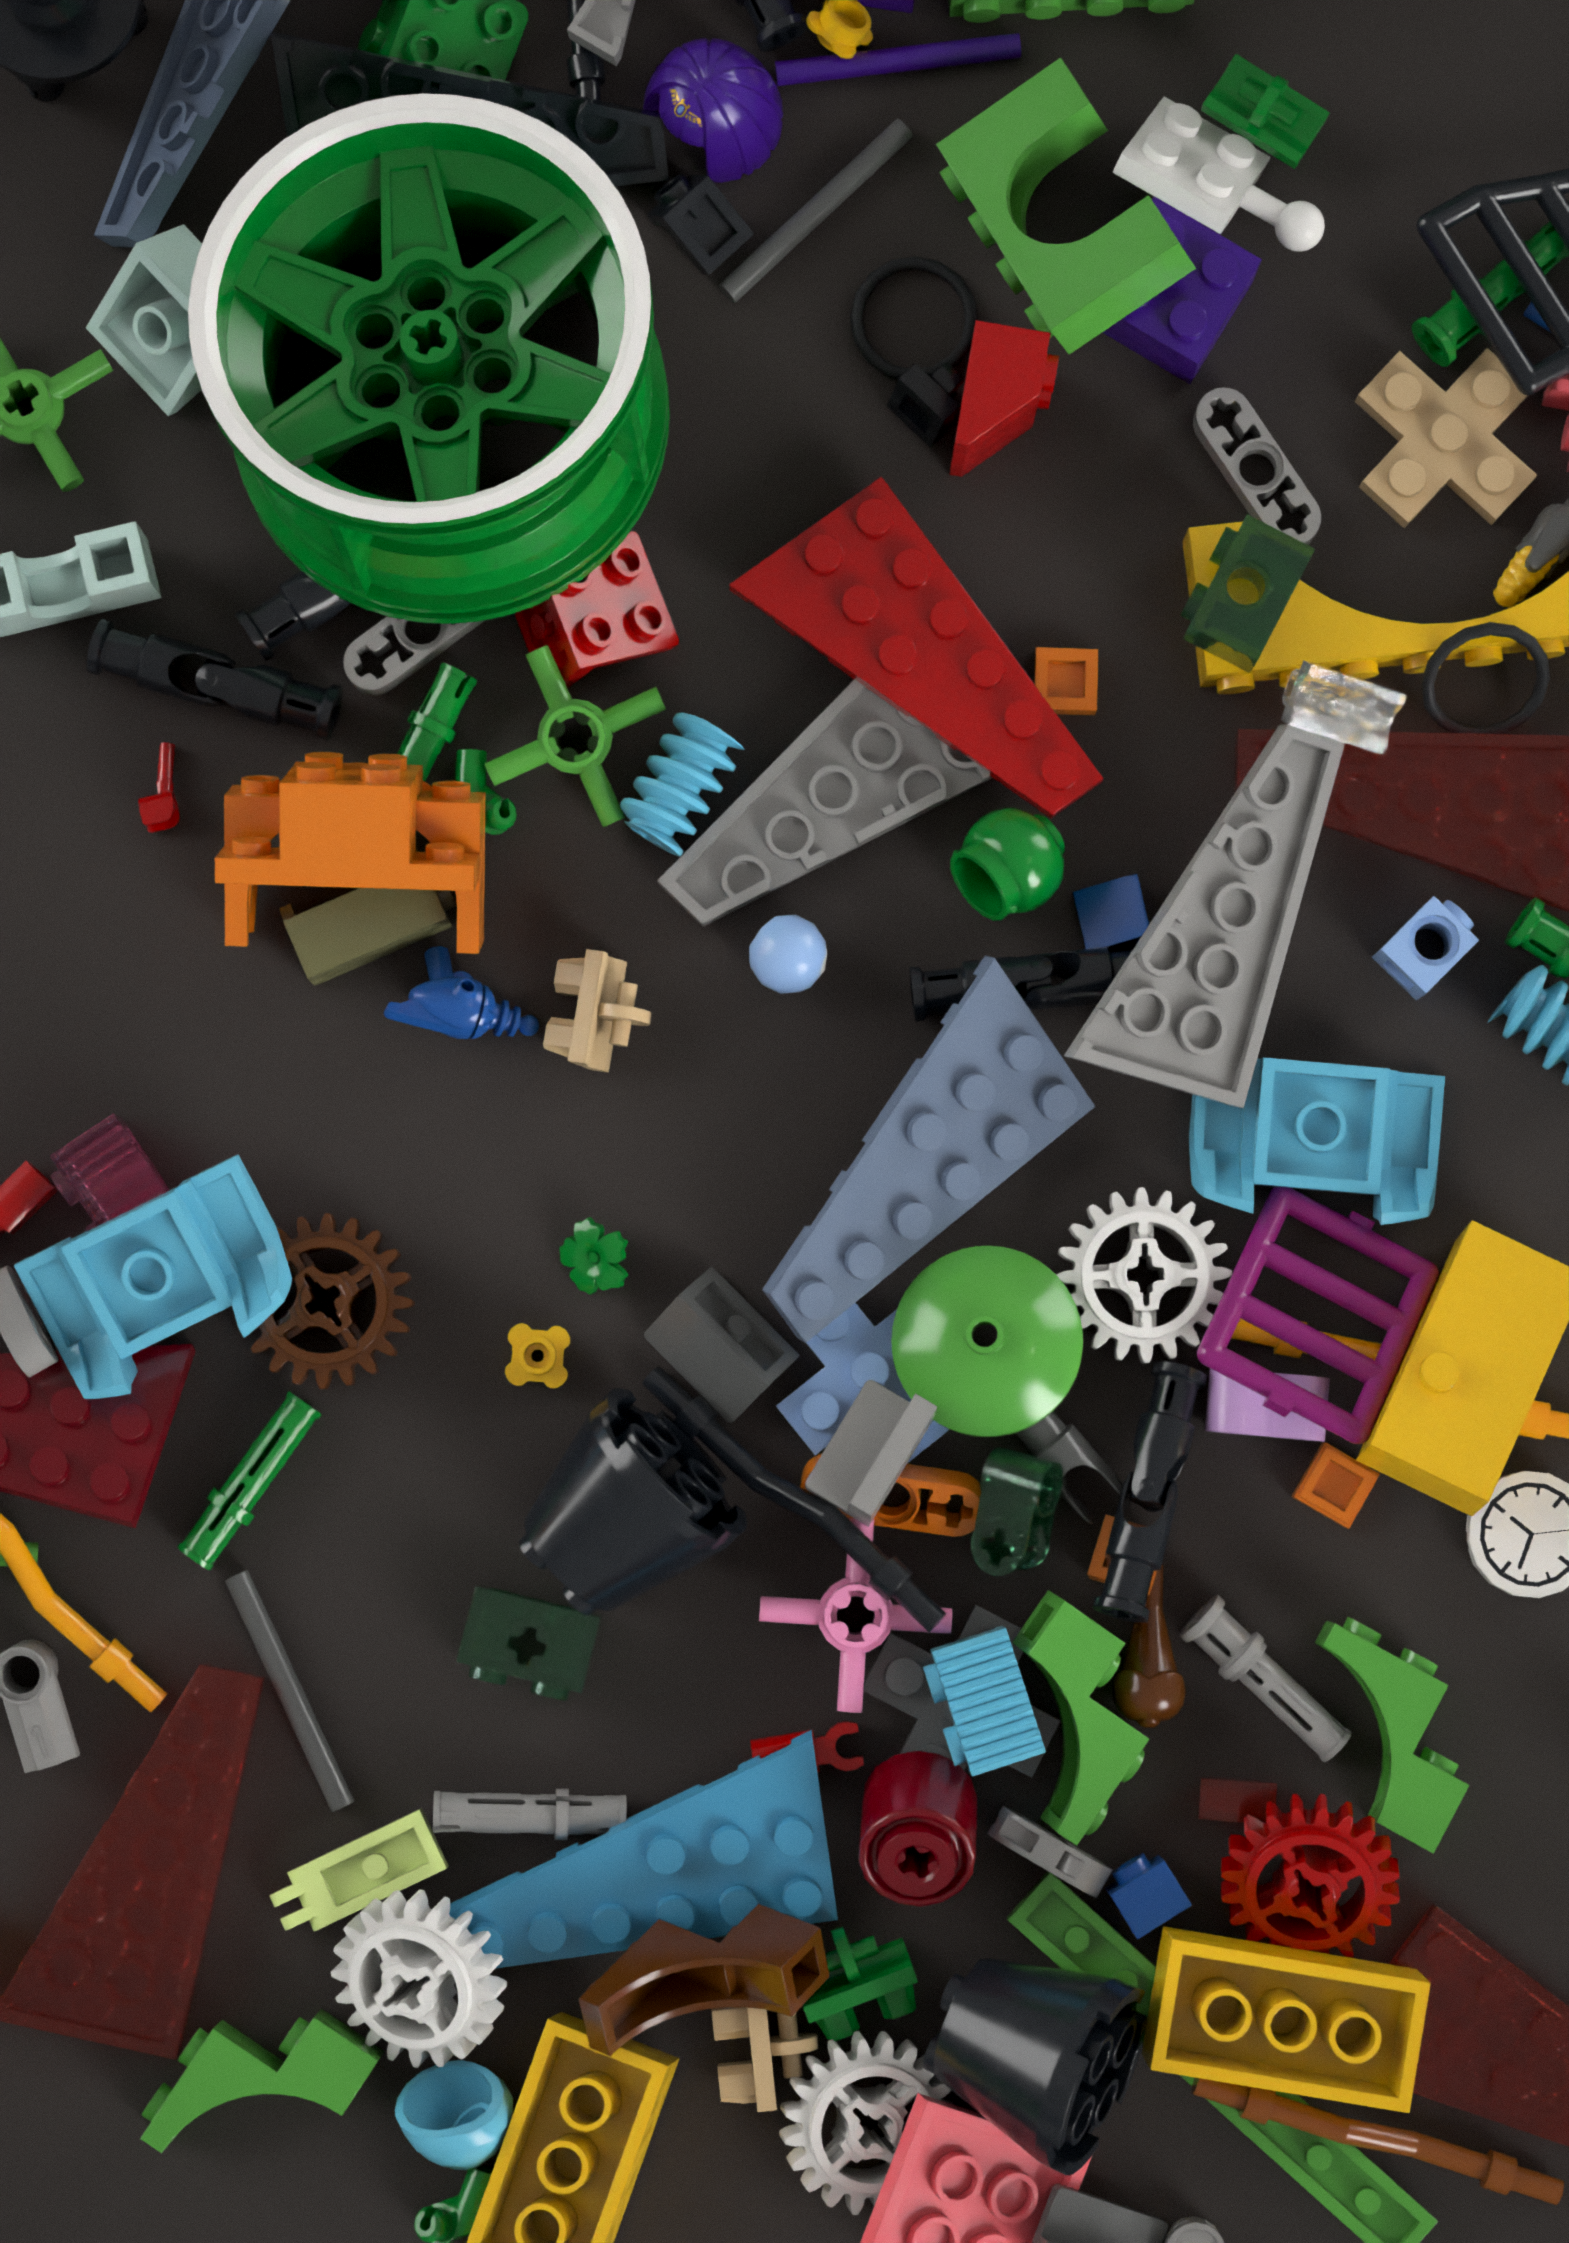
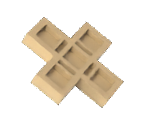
M1488 348L1484 350L1446 392L1399 351L1358 394L1355 403L1399 441L1366 476L1359 488L1405 528L1431 499L1447 485L1492 526L1537 477V474L1493 435L1529 395H1524L1518 391L1497 356Z

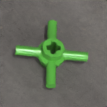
M0 338V436L3 435L8 440L19 444H34L62 492L71 491L82 484L84 478L56 433L64 416V399L114 370L102 350L99 349L50 378L38 370L18 369ZM30 397L35 410L23 416L19 402Z

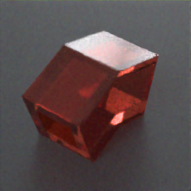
M1211 1776L1201 1778L1199 1819L1244 1823V1817L1250 1815L1266 1823V1802L1272 1801L1276 1804L1277 1784L1251 1779Z

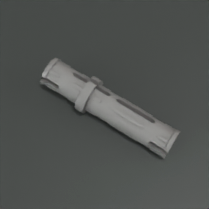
M556 1789L555 1794L540 1795L434 1791L433 1833L554 1834V1840H567L568 1835H603L609 1832V1828L626 1821L627 1800L626 1795L569 1794V1789Z

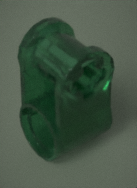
M1002 1447L995 1448L988 1456L981 1475V1496L974 1534L971 1539V1553L975 1563L982 1571L993 1576H1004L1016 1570H1027L1036 1567L1046 1558L1050 1548V1536L1055 1509L1063 1487V1468L1060 1463ZM995 1537V1541L987 1542L988 1538ZM1034 1546L1033 1550L1027 1551V1547Z

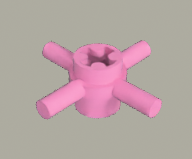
M849 1518L873 1542L874 1519L868 1527L854 1518ZM848 1554L846 1556L845 1578L830 1585L821 1597V1600L761 1596L759 1622L819 1625L825 1639L840 1650L837 1711L862 1713L866 1652L881 1645L891 1630L951 1634L952 1608H941L946 1613V1616L933 1630L928 1632L901 1605H893L891 1600L886 1601L869 1584L871 1576ZM859 1596L864 1598L865 1607L873 1611L874 1616L872 1623L866 1624L861 1632L853 1633L849 1631L848 1626L844 1622L837 1621L838 1608L848 1607L851 1597Z

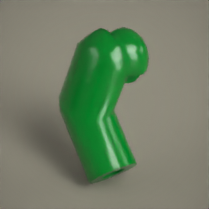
M478 749L457 750L455 781L470 783V792H486L485 833L491 835L502 834L516 821L517 811L514 803L509 798L503 799L486 784L487 769L485 763L487 762V752Z

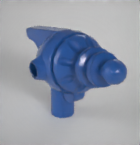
M442 946L432 947L424 954L429 981L412 988L408 995V1001L402 1003L389 1002L384 1010V1016L387 1019L441 1032L455 1039H476L489 1029H493V1035L500 1037L504 1030L507 1031V1036L513 1037L517 1029L525 1036H532L538 1032L540 1027L539 1021L535 1016L525 1015L520 1017V1007L514 1006L512 1010L509 1009V1001L502 1000L500 1004L496 1003L490 988L473 979L469 973L464 971L453 973L449 950Z

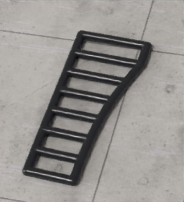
M1569 168L1539 175L1474 185L1421 215L1416 224L1421 238L1516 388L1524 395L1535 394L1569 374V312L1501 205L1536 200L1569 251V203L1563 195L1569 193ZM1474 214L1477 215L1561 347V350L1535 365L1527 357L1447 230Z

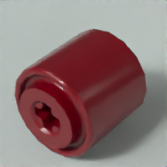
M912 1751L894 1755L876 1766L865 1782L858 1860L865 1880L878 1894L898 1904L922 1907L946 1901L960 1892L972 1876L976 1856L977 1795L972 1779L959 1765L954 1766L952 1760L938 1753Z

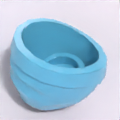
M464 2060L448 2061L443 2067L438 2068L437 2065L421 2071L406 2083L397 2098L395 2117L407 2140L424 2158L450 2169L468 2170L478 2167L489 2160L502 2146L513 2114V2097L504 2081L486 2067Z

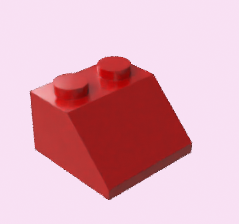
M975 320L949 475L964 476L1031 429L1037 408L1049 410L1059 361V355L1047 353L1051 333Z

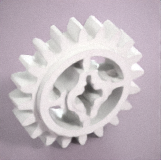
M1138 1188L1133 1197L1132 1207H1128L1122 1196L1118 1192H1114L1110 1195L1109 1199L1110 1215L1105 1214L1102 1209L1092 1204L1086 1210L1090 1221L1093 1223V1228L1088 1229L1076 1223L1069 1227L1068 1230L1080 1242L1079 1248H1059L1057 1254L1064 1260L1073 1263V1270H1066L1056 1275L1065 1285H1072L1074 1288L1071 1296L1076 1306H1079L1082 1310L1080 1315L1082 1329L1089 1325H1093L1096 1328L1090 1346L1094 1350L1105 1344L1109 1338L1115 1340V1360H1123L1129 1352L1130 1346L1135 1345L1141 1363H1150L1155 1344L1160 1346L1161 1351L1168 1359H1173L1177 1356V1346L1175 1343L1177 1336L1191 1347H1196L1200 1344L1193 1325L1197 1322L1202 1326H1209L1213 1315L1206 1307L1208 1303L1218 1305L1223 1295V1292L1214 1289L1213 1283L1232 1275V1270L1224 1267H1215L1212 1262L1213 1258L1221 1255L1228 1249L1227 1245L1224 1243L1207 1245L1204 1238L1211 1232L1215 1223L1209 1220L1196 1227L1190 1224V1219L1194 1214L1196 1205L1193 1202L1183 1206L1178 1213L1172 1212V1194L1170 1191L1166 1190L1157 1200L1156 1206H1150L1145 1188ZM1129 1226L1130 1242L1127 1243L1126 1253L1122 1259L1108 1265H1093L1095 1255L1104 1240L1114 1231ZM1154 1227L1160 1228L1175 1237L1186 1250L1191 1263L1172 1261L1164 1256L1158 1248L1157 1240L1154 1239ZM1142 1249L1147 1269L1158 1271L1159 1275L1158 1281L1148 1285L1147 1294L1144 1295V1303L1143 1293L1140 1292L1138 1282L1128 1281L1127 1271L1138 1266L1139 1257L1142 1256ZM1176 1287H1192L1189 1299L1179 1314L1169 1322L1157 1326L1156 1310L1159 1309L1160 1299L1164 1293ZM1094 1289L1113 1290L1122 1295L1128 1303L1129 1311L1132 1312V1326L1117 1320L1109 1314L1100 1303Z
M420 1889L407 1902L399 1890L394 1891L383 1903L376 1898L360 1914L358 1913L344 1927L343 1930L346 1936L334 1947L333 1952L343 1960L331 1971V1977L348 1983L335 1999L338 2003H352L355 2005L357 2010L350 2016L347 2023L349 2026H358L362 2023L367 2024L370 2031L367 2034L365 2044L372 2046L383 2038L388 2042L387 2056L389 2060L393 2061L406 2048L409 2051V2058L413 2067L418 2068L431 2055L432 2060L439 2068L443 2067L453 2055L461 2060L464 2059L477 2044L480 2045L494 2029L492 2023L503 2012L505 2007L496 1998L507 1987V1981L490 1975L503 1961V1958L499 1954H484L481 1947L491 1936L489 1931H481L472 1935L467 1930L473 1913L468 1910L457 1919L452 1918L449 1915L450 1898L446 1896L431 1909L428 1905L425 1891ZM457 1991H458V2005H457V2003L455 2002V2000L453 1999V1996L457 1993Z
M859 2031L853 2032L851 2051L844 2053L833 2039L829 2040L828 2053L830 2061L826 2064L808 2055L805 2059L813 2073L812 2079L805 2080L799 2077H791L789 2080L794 2090L801 2097V2100L783 2102L780 2106L784 2115L796 2122L779 2131L785 2145L796 2147L786 2156L793 2171L806 2169L800 2180L809 2193L823 2185L821 2197L826 2205L831 2208L845 2194L846 2206L852 2215L859 2214L866 2198H870L873 2206H875L902 2135L903 2119L908 2113L904 2107L913 2098L915 2100L917 2093L938 2100L941 2099V2101L954 2105L952 2101L942 2099L951 2089L937 2079L936 2076L933 2077V2073L923 2068L924 2056L916 2060V2046L910 2040L905 2039L894 2052L893 2041L884 2031H880L871 2049ZM873 2076L894 2079L887 2086L882 2082L875 2087L867 2088L856 2087L851 2084L856 2080ZM832 2101L836 2105L837 2111L835 2127L831 2131L834 2138L823 2148L821 2136L822 2122L826 2109ZM858 2108L865 2116L869 2115L874 2120H877L879 2122L877 2125L885 2136L880 2137L873 2129L870 2131L867 2127L861 2126V2120L853 2110ZM872 2158L886 2161L882 2165L866 2169L845 2166L850 2160L855 2163L862 2159L868 2160Z

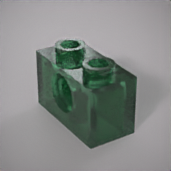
M1248 514L1238 532L1226 527L1209 559L1210 562L1220 566L1209 587L1197 582L1180 615L1191 621L1183 639L1250 673L1258 661L1315 549ZM1237 578L1249 580L1257 588L1259 600L1248 605L1235 602L1228 594L1227 583Z

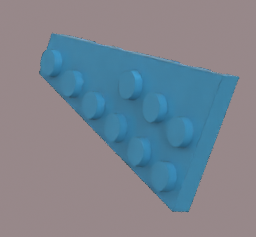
M812 1730L791 1739L790 1745L763 1758L758 1755L739 1764L738 1770L705 1786L695 1785L627 1818L625 1822L609 1828V1832L580 1846L577 1842L556 1852L555 1858L524 1873L517 1871L450 1903L449 1915L457 1919L462 1913L469 1910L473 1915L467 1930L472 1935L481 1931H489L491 1936L481 1949L484 1954L493 1953L502 1956L503 1961L496 1968L627 1950L658 1919L706 1938L726 1936L758 1904L810 1924L838 1920Z

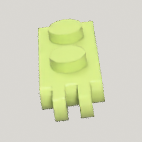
M420 1808L287 1872L292 1884L270 1894L269 1897L274 1907L296 1897L301 1902L302 1908L280 1918L285 1931L308 1920L313 1931H317L365 1908L376 1898L382 1900L390 1896L394 1891H401L447 1869L448 1863L423 1809Z

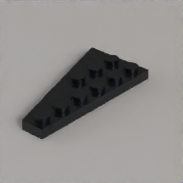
M272 32L271 34L287 137L333 112L366 101L412 94L458 95L507 106L540 120L563 134L582 149L604 171L614 186L669 180L663 125L658 112Z

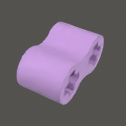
M1210 1368L1205 1431L1325 1442V1428L1292 1411L1286 1417L1262 1406L1266 1397ZM1275 1373L1328 1401L1330 1378Z

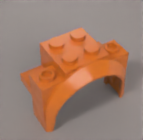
M311 752L305 754V762L296 761L281 781L279 777L269 775L241 777V785H232L224 795V847L215 857V883L224 884L225 946L247 947L249 945V933L255 931L258 885L455 891L457 953L479 954L485 940L486 792H470V783L461 781H439L432 783L431 786L423 781V765H407V757L398 754L370 755L368 763H343V754ZM416 830L430 842V844L426 845L425 852H416ZM279 833L280 848L271 847V840Z

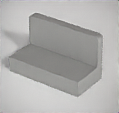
M868 1380L808 1476L805 1488L869 1527L931 1425L937 1406L916 1393L909 1402L879 1383Z

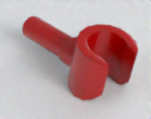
M160 743L156 781L158 794L138 799L143 824L147 826L149 833L171 829L180 821L179 807L173 792L175 744Z

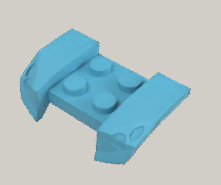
M1264 1057L1261 1059L1257 1058L1244 1108L1232 1107L1192 1095L1189 1128L1192 1186L1201 1196L1252 1214L1254 1213V1185L1374 1195L1373 1218L1379 1220L1380 1225L1429 1217L1434 1207L1445 1076L1404 1073L1390 1070V1068Z
M239 1154L182 1181L178 1187L74 1238L70 1236L14 1265L84 1399L131 1394V1385L138 1372L132 1354L230 1306L233 1307L238 1328L243 1338H245L284 1303L292 1282V1276L277 1227Z

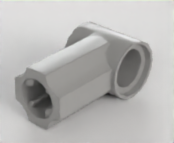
M34 1639L22 1640L0 1654V1697L5 1706L25 1773L55 1766L80 1755L57 1678L59 1672L58 1659L49 1646L44 1642ZM15 1656H26L36 1662L40 1678L35 1687L27 1688L20 1686L14 1681L10 1666Z

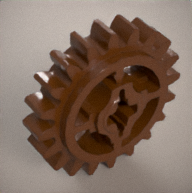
M324 1213L318 1232H314L311 1223L305 1217H298V1236L294 1239L287 1232L277 1227L289 1269L294 1275L293 1279L297 1286V1296L287 1314L279 1319L276 1310L255 1329H261L262 1336L252 1345V1352L259 1354L273 1348L276 1353L270 1362L269 1370L277 1373L292 1362L294 1364L292 1383L301 1385L307 1379L310 1371L314 1370L319 1389L329 1388L332 1373L336 1370L346 1386L355 1385L356 1374L354 1367L357 1364H360L370 1374L376 1375L379 1373L373 1354L377 1350L390 1356L398 1354L396 1347L388 1340V1334L390 1332H410L411 1328L403 1321L398 1320L395 1315L398 1310H406L415 1306L414 1300L404 1296H397L396 1294L398 1287L404 1286L412 1280L411 1274L405 1272L391 1274L389 1270L401 1256L399 1250L390 1249L378 1255L376 1250L382 1241L383 1234L378 1230H374L363 1240H359L360 1221L353 1217L347 1221L343 1231L340 1233L337 1232L335 1218L330 1213ZM323 1250H337L354 1256L361 1263L349 1271L339 1274H326L320 1267L316 1266L309 1254ZM311 1278L314 1283L331 1292L339 1289L341 1295L336 1298L334 1305L337 1309L336 1315L341 1320L342 1325L338 1319L332 1318L328 1313L321 1311L313 1312L312 1307L317 1304L319 1299L315 1293L317 1289L311 1282ZM374 1284L376 1309L369 1328L363 1334L358 1327L359 1324L355 1317V1306L358 1298L364 1293L363 1290ZM324 1328L337 1338L344 1349L333 1353H313L300 1347L293 1339L304 1331Z

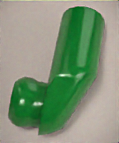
M483 2165L468 2169L459 2195L434 2203L431 2206L423 2207L417 2213L414 2220V2230L418 2238L429 2243H452L469 2236L493 2169Z

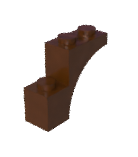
M758 1904L738 1925L734 1926L720 1943L658 1919L579 1998L590 2048L611 2056L634 2036L654 2025L679 2015L712 2008H758L792 2017L830 1977L821 1929L761 1904Z

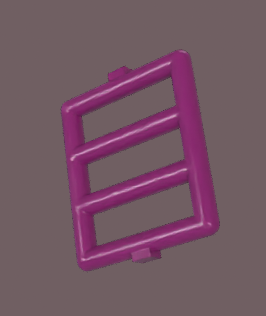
M1274 1186L1269 1192L1198 1347V1360L1214 1371L1266 1397L1262 1406L1286 1417L1292 1411L1353 1444H1363L1371 1435L1438 1280V1267L1433 1262L1372 1231L1375 1222L1354 1211L1346 1217L1292 1188ZM1287 1214L1409 1278L1410 1280L1398 1308L1276 1244V1238ZM1265 1266L1385 1329L1387 1333L1375 1360L1252 1296L1251 1293L1263 1267ZM1240 1318L1364 1383L1352 1413L1228 1349L1227 1346Z

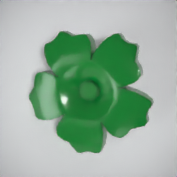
M592 1217L575 1223L574 1236L567 1237L564 1244L559 1247L560 1262L564 1266L575 1267L569 1275L571 1280L580 1291L586 1292L589 1295L596 1293L598 1287L603 1291L610 1288H620L624 1286V1280L628 1277L626 1270L618 1264L626 1259L625 1248L628 1240L622 1237L620 1231H614L604 1236V1226L595 1223Z

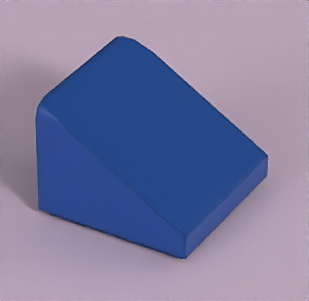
M1137 874L1124 876L1072 893L1085 949L1107 947L1109 949L1136 943L1149 926Z

